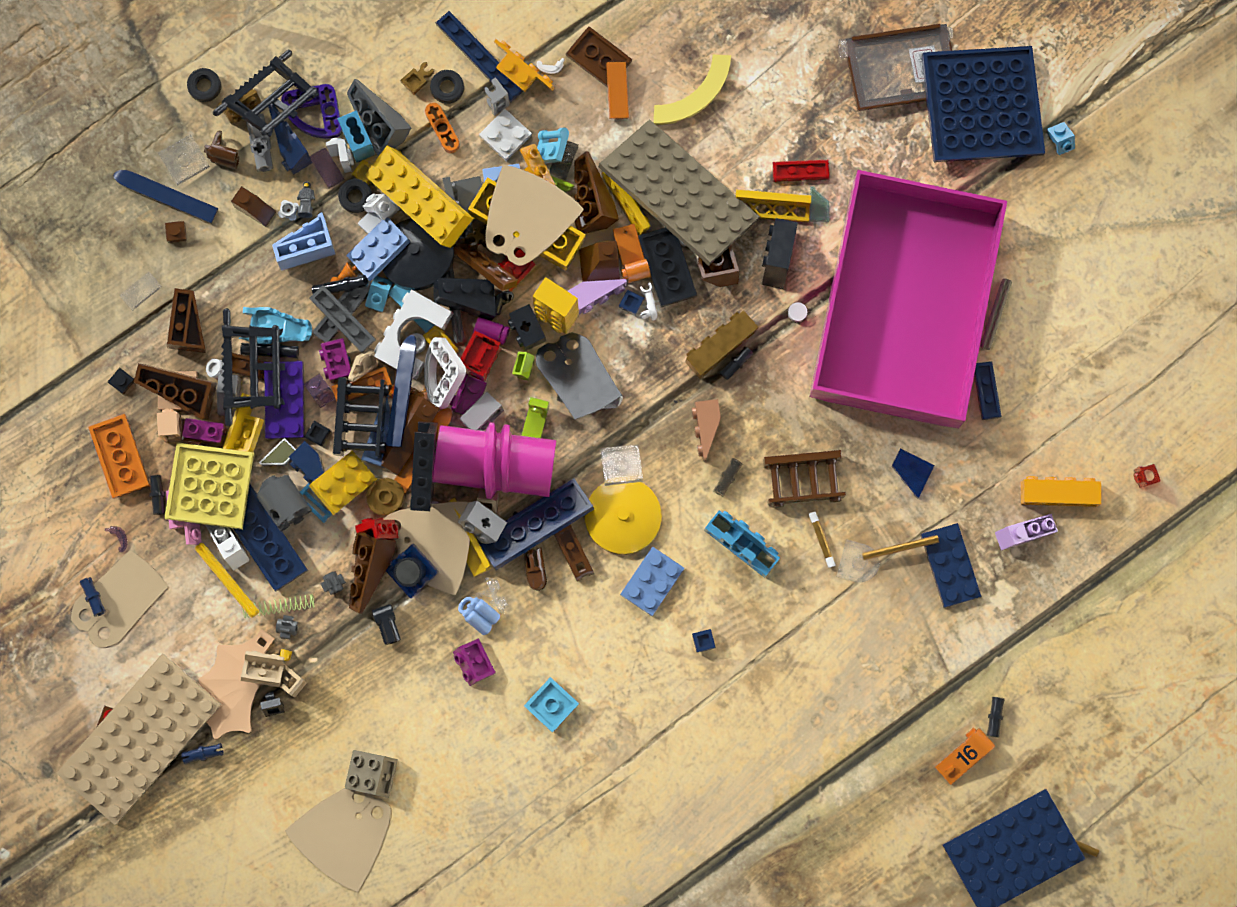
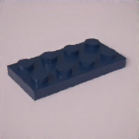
M958 523L920 534L921 539L935 535L939 539V543L926 545L924 548L943 608L982 597Z

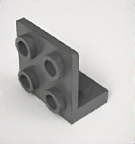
M477 176L451 182L450 177L442 178L445 193L468 213L469 206L482 187L481 177Z

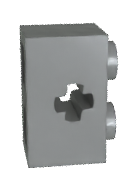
M479 501L468 503L458 521L465 531L475 534L478 537L477 539L484 544L496 542L507 523Z

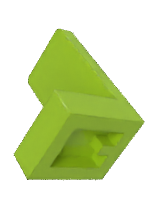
M530 397L529 409L521 436L541 438L549 409V402Z

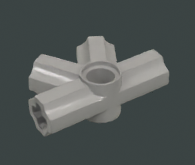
M264 114L257 115L265 122ZM246 122L250 135L251 152L254 153L256 169L262 172L270 171L273 169L270 137L268 135L262 136L258 129Z

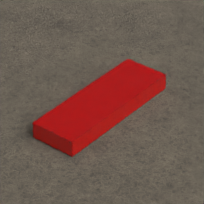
M829 160L772 162L773 182L828 180L830 178Z

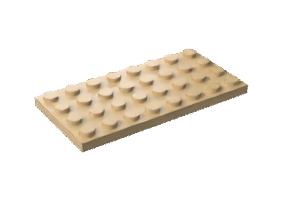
M162 653L60 768L57 774L114 825H117L222 704Z

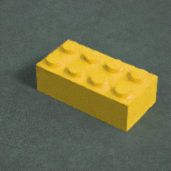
M545 277L533 294L536 318L542 323L548 322L551 324V328L556 332L567 334L579 317L578 298Z

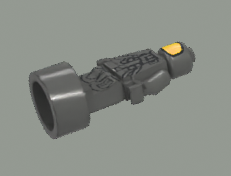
M308 181L303 183V188L297 196V200H300L297 215L302 218L313 216L311 200H315L314 190L310 189L311 184Z

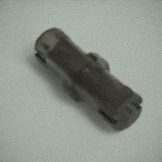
M732 458L725 472L721 473V478L713 489L717 495L724 497L730 484L734 483L735 476L743 465L739 460Z

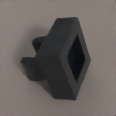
M274 692L266 693L267 701L260 702L265 717L285 713L281 699H276Z

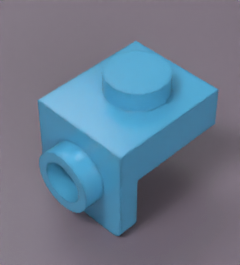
M1065 122L1047 129V134L1056 145L1058 155L1075 149V135Z

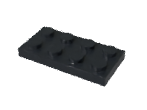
M666 227L639 235L638 239L641 249L649 265L651 279L661 308L697 297L679 239Z

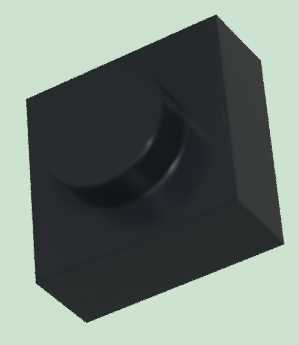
M119 367L108 380V383L124 395L134 383V378Z

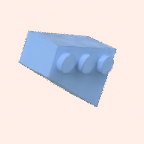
M323 213L318 214L317 218L309 223L306 222L302 225V228L294 233L291 232L272 245L281 271L335 255Z

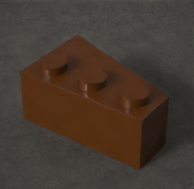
M174 288L167 348L206 353L194 291Z

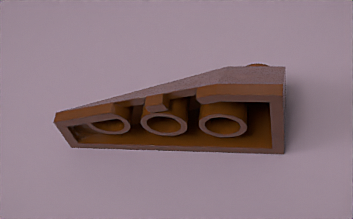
M356 533L352 554L355 555V566L351 567V572L354 573V582L350 585L349 609L358 614L363 613L392 561L396 549L395 540L375 539L374 533Z

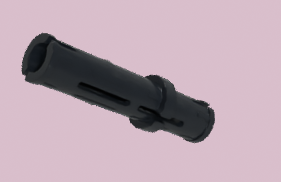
M366 275L352 278L345 277L342 280L313 285L312 293L314 294L322 285L331 294L342 291L351 292L353 289L368 287V278Z
M241 343V355H250L249 343ZM257 344L258 356H272V345ZM280 344V359L282 357L298 359L299 346Z

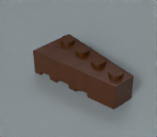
M138 363L134 383L202 420L209 419L217 387L216 382Z

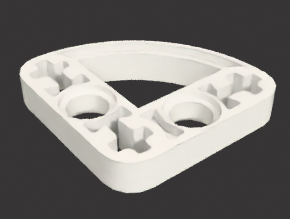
M435 337L429 345L425 358L424 382L430 402L440 409H445L466 375V368L447 339ZM437 360L445 371L438 386L436 379Z

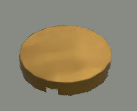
M381 478L373 481L368 487L366 499L369 508L375 514L387 516L402 508L405 495L402 486L397 481L390 478Z

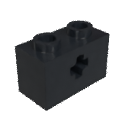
M530 304L509 313L510 319L507 320L512 331L516 330L518 334L516 340L520 347L524 346L525 351L546 342V337ZM527 325V327H529V331L525 332V330H523V326Z

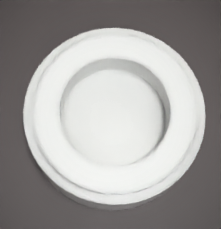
M793 303L789 307L788 316L793 322H802L807 316V308L802 303Z
M414 333L412 335L416 337L417 341L416 353H420L425 349L426 341L421 334Z
M211 359L207 363L206 372L208 376L218 378L219 374H223L224 370L221 368L224 363L221 362L222 360Z

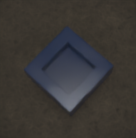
M627 290L619 304V308L636 316L644 301V297Z
M711 629L692 633L696 653L716 648Z

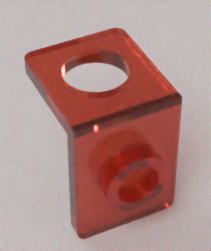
M1155 464L1145 467L1139 466L1133 470L1134 480L1139 485V488L1161 481ZM1144 471H1152L1154 474L1153 480L1147 481Z

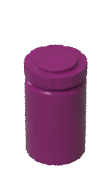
M479 316L473 333L474 331L480 332L504 345L508 339L510 327H504L502 324Z

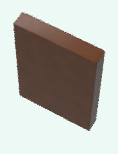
M590 26L587 27L566 52V56L607 88L606 63L626 62L627 68L632 62L628 55Z

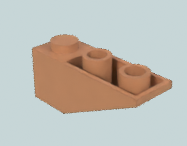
M718 399L695 402V408H692L693 419H697V426L694 427L695 436L700 439V445H697L698 456H702L703 461L707 459L721 419Z

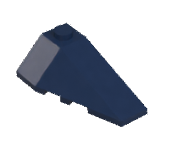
M271 104L268 106L271 119L273 120L280 112L275 105ZM287 121L281 122L274 128L280 153L284 160L281 163L287 172L291 170L293 175L312 164L307 150L297 135L293 133Z

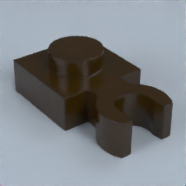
M487 225L475 229L474 234H469L465 237V243L473 242L470 245L471 250L477 249L479 244H482L483 247L487 246ZM496 235L493 238V243L500 240V235Z

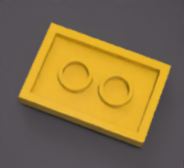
M352 450L313 481L309 487L329 511L335 515L369 487L373 481L377 480V478Z

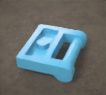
M559 128L556 131L542 130L538 133L539 143L537 148L544 163L562 161L569 137L567 128ZM558 138L557 142L549 143V139Z

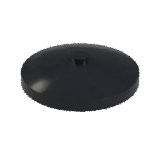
M412 218L397 223L396 226L411 242L383 269L385 276L394 285L405 290L418 291L433 287L434 282L438 278H445L449 273L454 261V245L449 248L439 244Z

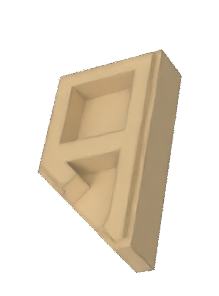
M368 349L356 356L348 377L349 381L354 382L377 367L373 349Z

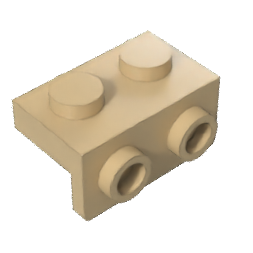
M246 651L241 681L280 687L285 658L277 654L268 655L258 651Z

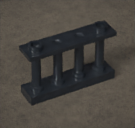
M339 377L333 454L335 456L344 457V452H347V450L375 451L377 458H382V454H385L386 442H383L386 396L389 397L390 385H387L385 380H380V386L352 385L347 378ZM351 393L379 394V405L350 404L348 402V395H351ZM350 412L378 413L377 424L349 423L347 421V414H350ZM349 431L377 432L376 444L348 442L345 440V435Z

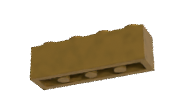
M744 310L740 314L738 312L733 314L729 318L730 322L728 324L720 325L715 330L716 334L712 337L707 336L701 341L702 345L698 349L693 348L686 354L685 363L699 379L758 331L759 327Z

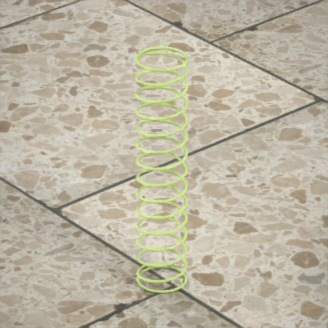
M310 594V608L311 602L312 606L314 605L313 594ZM305 595V608H306L307 599H306V595Z

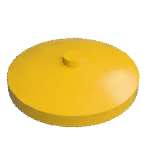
M631 478L611 479L598 486L589 497L594 510L585 515V524L592 540L602 549L619 555L633 554L646 548L656 537L661 525V507L654 492L644 483Z

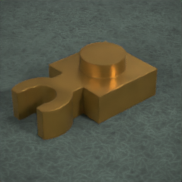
M427 62L421 64L419 71L413 68L400 80L413 95L427 84L425 78L431 77L434 74L433 68L428 72L424 71L428 66Z

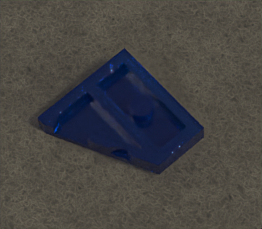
M901 448L891 465L917 499L920 497L935 466Z

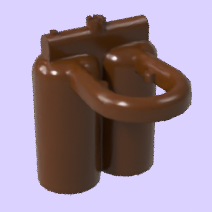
M219 130L216 132L212 144L204 146V153H206L207 158L212 163L237 169L240 160L238 150L220 145L222 131Z

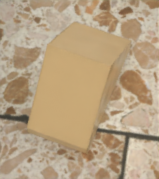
M284 664L280 687L291 696L296 697L307 684V681Z

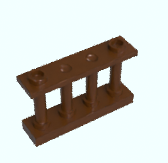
M841 450L764 457V468L768 467L771 470L774 497L768 499V505H772L773 508L784 507V504L819 500L840 502L841 498L846 496V492L838 491L835 465L842 458ZM819 462H826V465H828L831 493L819 494L816 467ZM799 464H807L809 467L812 495L800 496L797 469ZM780 466H788L790 468L792 497H781L778 472Z

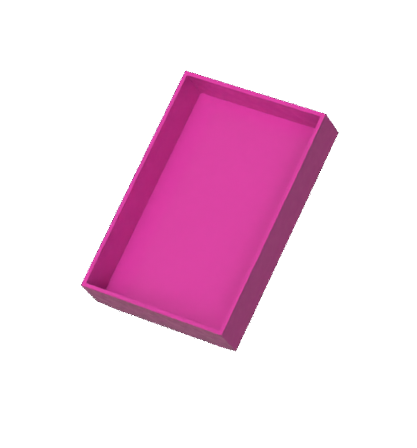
M857 170L852 185L809 397L959 429L966 420L1007 201Z

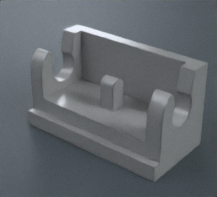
M496 77L491 80L495 88L493 92H490L485 87V93L489 97L487 98V104L492 109L494 116L509 106L508 93Z
M486 392L460 420L468 429L484 431L489 423H492L504 410L502 405Z

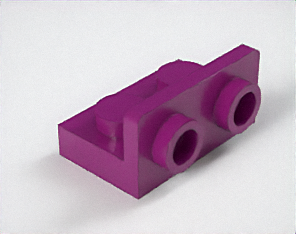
M344 339L321 343L322 349L319 350L321 361L326 363V368H323L325 378L329 379L331 383H335V380H338L339 377H349L351 367Z
M466 374L457 394L453 396L450 402L452 411L464 415L483 396L487 383Z
M186 418L182 436L184 438L220 443L222 435L227 433V427L222 423Z
M479 638L453 651L454 660L460 666L463 678L468 682L469 686L496 673Z

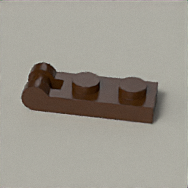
M569 525L554 534L576 581L582 580V577L594 574L572 526ZM583 563L585 568L578 570L576 565Z

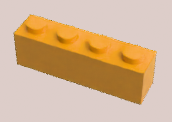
M1028 476L1021 481V505L1098 507L1101 505V481H1095V478H1084V481H1076L1074 477H1067L1065 480H1057V477H1045V480H1039L1037 476Z

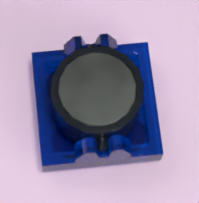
M411 544L405 551L400 553L386 570L388 575L410 599L418 594L439 573L437 568L415 544Z

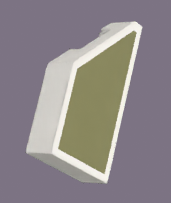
M284 438L259 463L261 466H285L290 461L289 456L296 449Z

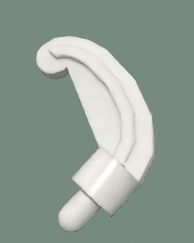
M562 58L555 66L542 65L541 61H537V67L540 71L547 74H555L561 71L565 59Z

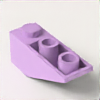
M626 279L582 282L568 290V292L578 298L579 314H586L593 309L594 305L598 303L601 305L608 301L609 296L614 293L616 295L622 293L627 286Z
M1048 514L1005 527L995 532L1001 550H1005L1056 533L1058 530L1052 514Z

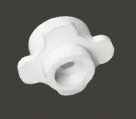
M283 200L278 212L279 217H286L291 221L295 220L296 211L299 206L298 203Z

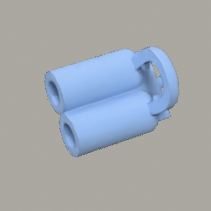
M466 597L458 607V611L464 616L465 621L482 635H487L491 631L492 625L500 619V614L483 599H478L477 597L474 599ZM471 601V604L467 605L468 608L466 610H463V606L467 602Z

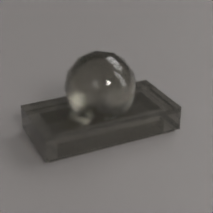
M567 141L562 161L551 164L549 169L550 175L564 180L567 179L579 144Z

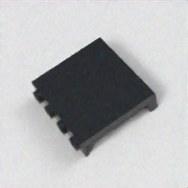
M419 421L418 432H415L410 505V510L430 512L433 502V474L438 423Z

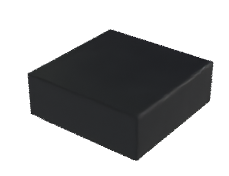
M313 421L304 437L322 447L331 429Z

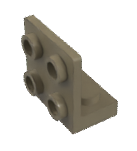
M353 750L345 789L389 798L398 759Z

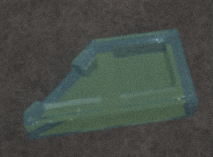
M810 186V222H829V201L815 187Z

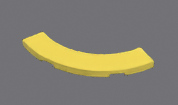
M713 54L711 67L705 80L686 98L670 104L654 105L653 123L655 125L676 123L677 121L690 118L705 109L716 98L725 83L730 68L731 55Z

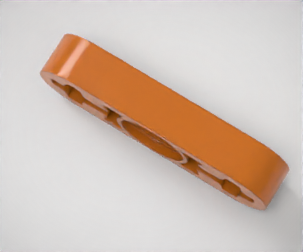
M428 104L425 108V114L443 149L447 153H455L459 149L460 144L446 115L439 104ZM431 109L438 110V120L435 119L433 114H430ZM443 123L448 128L445 132H439L437 126ZM448 135H449V138H450L451 142H455V143H454V147H452V148H451L450 145L447 146V145H448V142H447L446 137H447Z

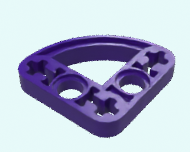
M330 84L311 86L317 88L319 96L311 101H306L299 108L320 105L325 129L310 126L298 116L294 119L289 116V120L295 127L307 135L322 139L339 137L342 129L338 119H336L340 117L334 87ZM299 89L286 91L282 95L281 101L290 106L291 104L287 101L288 97L292 96L295 99L292 100L293 103L298 99L297 95L300 94L301 96L304 93ZM325 90H329V92H332L329 94L331 102H327L326 96L324 94ZM327 107H334L335 113L327 115L325 110ZM330 120H334L335 127H337L335 129L336 132L329 130L331 129Z

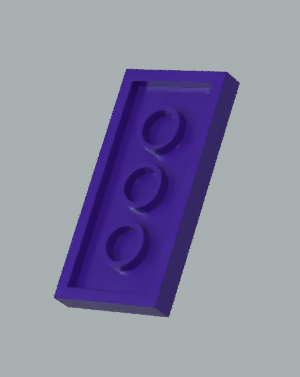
M280 362L285 363V371H280L281 398L284 399L285 405H281L279 409H275L274 406H265V438H305L304 362ZM264 370L265 396H273V371Z

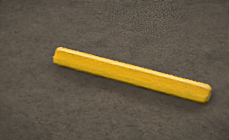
M199 543L195 547L196 552L251 618L258 615L259 610L205 544Z

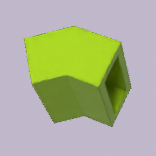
M518 351L512 374L519 379L529 381L535 356L528 352Z

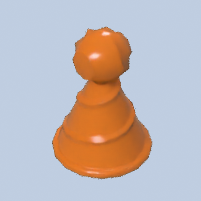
M346 262L338 277H332L330 282L342 280L345 277H357L355 270L358 268L356 266L351 267Z

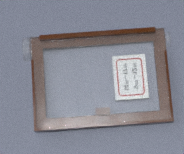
M933 24L838 40L840 58H847L857 112L927 101L921 55L923 52L952 51L950 38H953L952 27H947V24Z

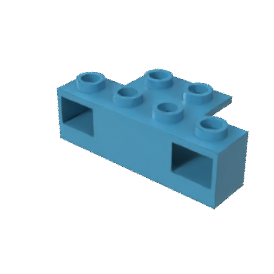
M719 510L705 527L704 531L765 578L779 561L780 557L777 556L779 553L772 547L767 548L764 542L765 538L758 532H751L748 529L749 525L744 521H737L736 519L733 521V517L728 512L723 511L722 513ZM717 517H720L731 526L728 532L723 533L712 524ZM761 551L775 560L770 568L756 559Z

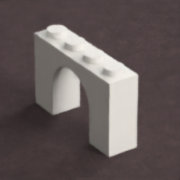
M413 290L405 294L402 300L403 306L401 309L396 310L393 316L394 322L386 328L383 334L385 338L382 343L379 342L374 350L376 353L374 357L396 369L401 349L400 333L409 321L424 319L445 330L453 316L451 311ZM415 358L412 377L416 380L425 364Z

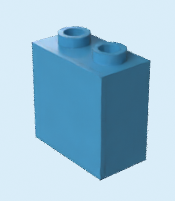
M357 110L337 118L356 163L374 156L375 152Z

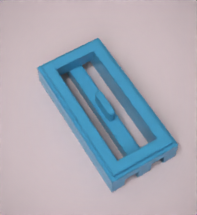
M308 483L300 491V493L302 494V496L305 495L306 497H308L319 509H321L325 513L324 516L320 515L309 504V506L312 509L311 512L315 514L323 523H325L327 519L332 516V513L330 511H327L316 499H314L307 492L308 489L312 491V489L309 487L310 484Z

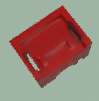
M474 331L460 358L465 365L466 373L485 382L494 361L502 350L501 343L480 332ZM469 366L476 368V369H477L478 371H480V372H477V371H475V370L469 368Z

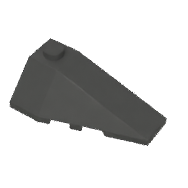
M354 79L347 91V95L354 111L357 110L374 151L379 156L386 146L395 149L405 141L412 128L397 111L358 79Z

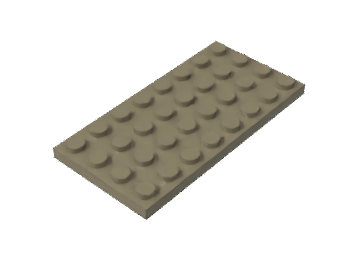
M650 119L602 160L598 166L708 266L756 223L760 217L743 201L735 198V194Z

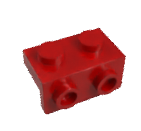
M367 518L361 520V524L355 525L356 533H374L375 539L399 538L398 526L395 520Z

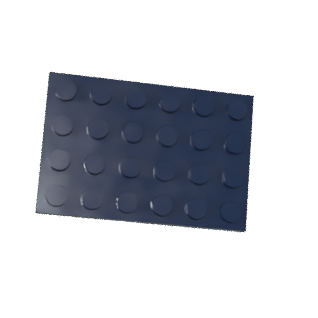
M1046 788L942 844L976 907H999L1085 860L1083 853Z

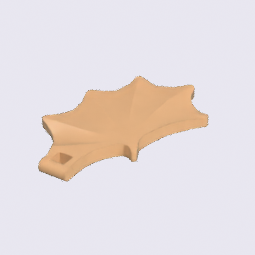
M263 629L255 637L243 644L218 645L217 657L213 667L208 673L198 679L200 686L222 704L207 721V724L211 727L214 739H219L230 731H244L247 733L252 731V705L259 688L263 684L241 681V674L246 651H258L266 654L275 641V638ZM261 638L267 642L264 647L258 643Z

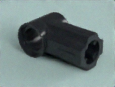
M391 604L373 609L372 613L377 626H379L384 644L389 645L400 641L401 638L395 623L396 617Z

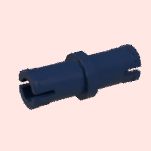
M92 578L82 579L79 583L86 595L85 600L89 602L94 617L105 614L106 610L99 598L101 595L96 591Z
M222 744L201 746L194 750L182 752V757L189 756V758L183 759V762L187 764L199 760L205 761L216 756H223V750L217 751V749L223 748Z

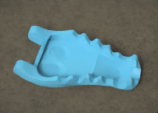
M243 307V314L251 316V326L272 328L273 325H278L279 329H283L279 339L280 342L308 341L311 337L312 325L309 320L296 319L291 315L281 313L270 307ZM272 337L257 338V344L272 343ZM239 338L249 342V338Z

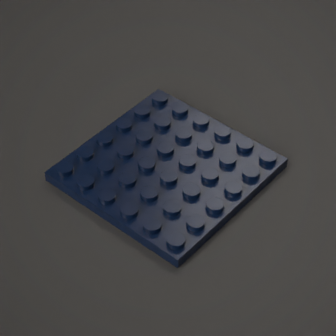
M1032 46L922 53L934 163L1041 156L1045 154Z

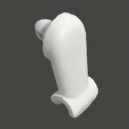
M648 283V290H644L642 286L640 287L641 293L646 297L648 309L643 311L640 316L643 319L651 317L653 321L657 319V310L652 294V285Z

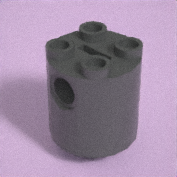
M273 475L267 478L262 483L257 494L258 500L280 532L286 530L291 523L297 525L304 520L303 516L312 511L289 475L275 477Z

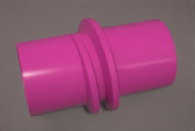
M489 423L486 431L440 426L433 482L485 489L487 499H492L497 490L504 493L514 492L549 497L556 440L512 435L510 425H504L501 432L497 433L495 423Z

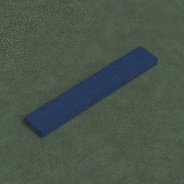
M450 11L435 22L439 29L490 82L496 77L508 93L510 103L523 92L521 88L496 69L499 62Z

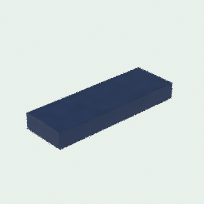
M993 362L976 363L974 377L981 419L1001 418Z

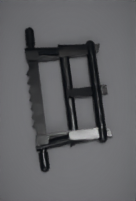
M288 49L279 58L275 56L267 67L263 66V70H258V74H254L253 78H249V82H244V86L240 85L239 89H235L233 95L230 94L225 97L221 102L222 104L213 110V115L219 116L228 107L242 116V119L258 129L262 136L268 135L271 137L275 127L289 116L294 119L298 115L296 110L309 100L310 97H318L319 93H317L316 87H311L297 72L294 73L283 63L293 54ZM273 71H276L287 80L252 110L239 101ZM294 85L304 94L290 106L278 100L281 95ZM273 104L281 109L282 112L267 124L257 115Z
M225 308L223 310L224 325H222L224 343L221 346L224 349L221 353L224 356L221 361L224 363L221 368L224 372L221 376L224 377L222 391L225 392L223 410H226L225 425L230 427L233 424L231 409L251 407L253 409L265 406H274L275 409H279L281 405H285L284 399L281 398L280 371H285V363H280L279 339L283 329H279L278 325H273L272 328L254 327L251 325L249 327L230 326L231 312L230 309ZM272 337V363H258L257 338ZM232 338H249L250 397H233ZM258 370L273 371V396H258Z

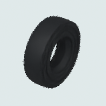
M200 68L189 75L187 89L195 100L209 102L219 95L221 81L213 70ZM199 80H210V89L205 92L199 91L197 89Z
M441 70L431 80V93L441 103H454L460 99L464 92L463 79L453 70ZM445 80H450L455 85L454 90L450 93H444L440 89L441 83Z
M350 179L343 183L339 189V202L346 211L360 213L365 211L363 206L367 203L366 199L372 195L370 186L363 180ZM354 189L360 190L363 194L361 201L353 203L348 199L349 192Z

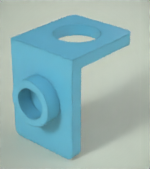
M376 276L371 283L365 306L383 312L393 283L388 279ZM378 282H384L387 285H381Z

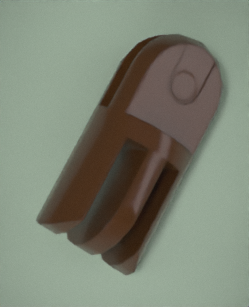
M541 547L524 553L527 581L529 587L536 591L544 589L547 584Z

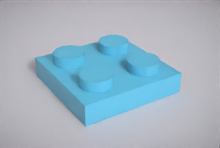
M550 677L524 707L553 733L579 703Z

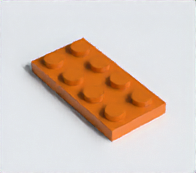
M126 414L88 427L113 499L150 486Z

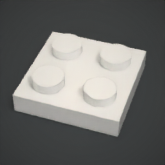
M506 109L479 134V137L505 161L532 136V133Z

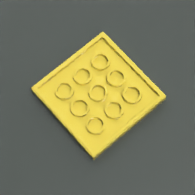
M176 443L164 519L243 530L254 453Z

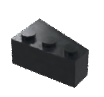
M776 218L774 225L770 224L768 236L772 237L771 241L767 240L765 251L768 252V256L764 255L762 267H765L761 285L784 289L798 222Z
M438 278L434 282L435 303L491 321L496 317L494 284L489 280Z

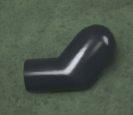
M503 291L495 296L496 315L501 314L503 305L513 300L514 294L511 291Z

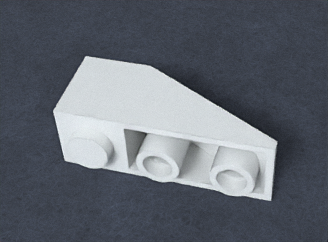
M205 525L223 558L233 571L250 560L231 528Z

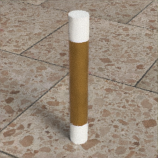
M816 511L809 513L828 568L834 567L836 565Z

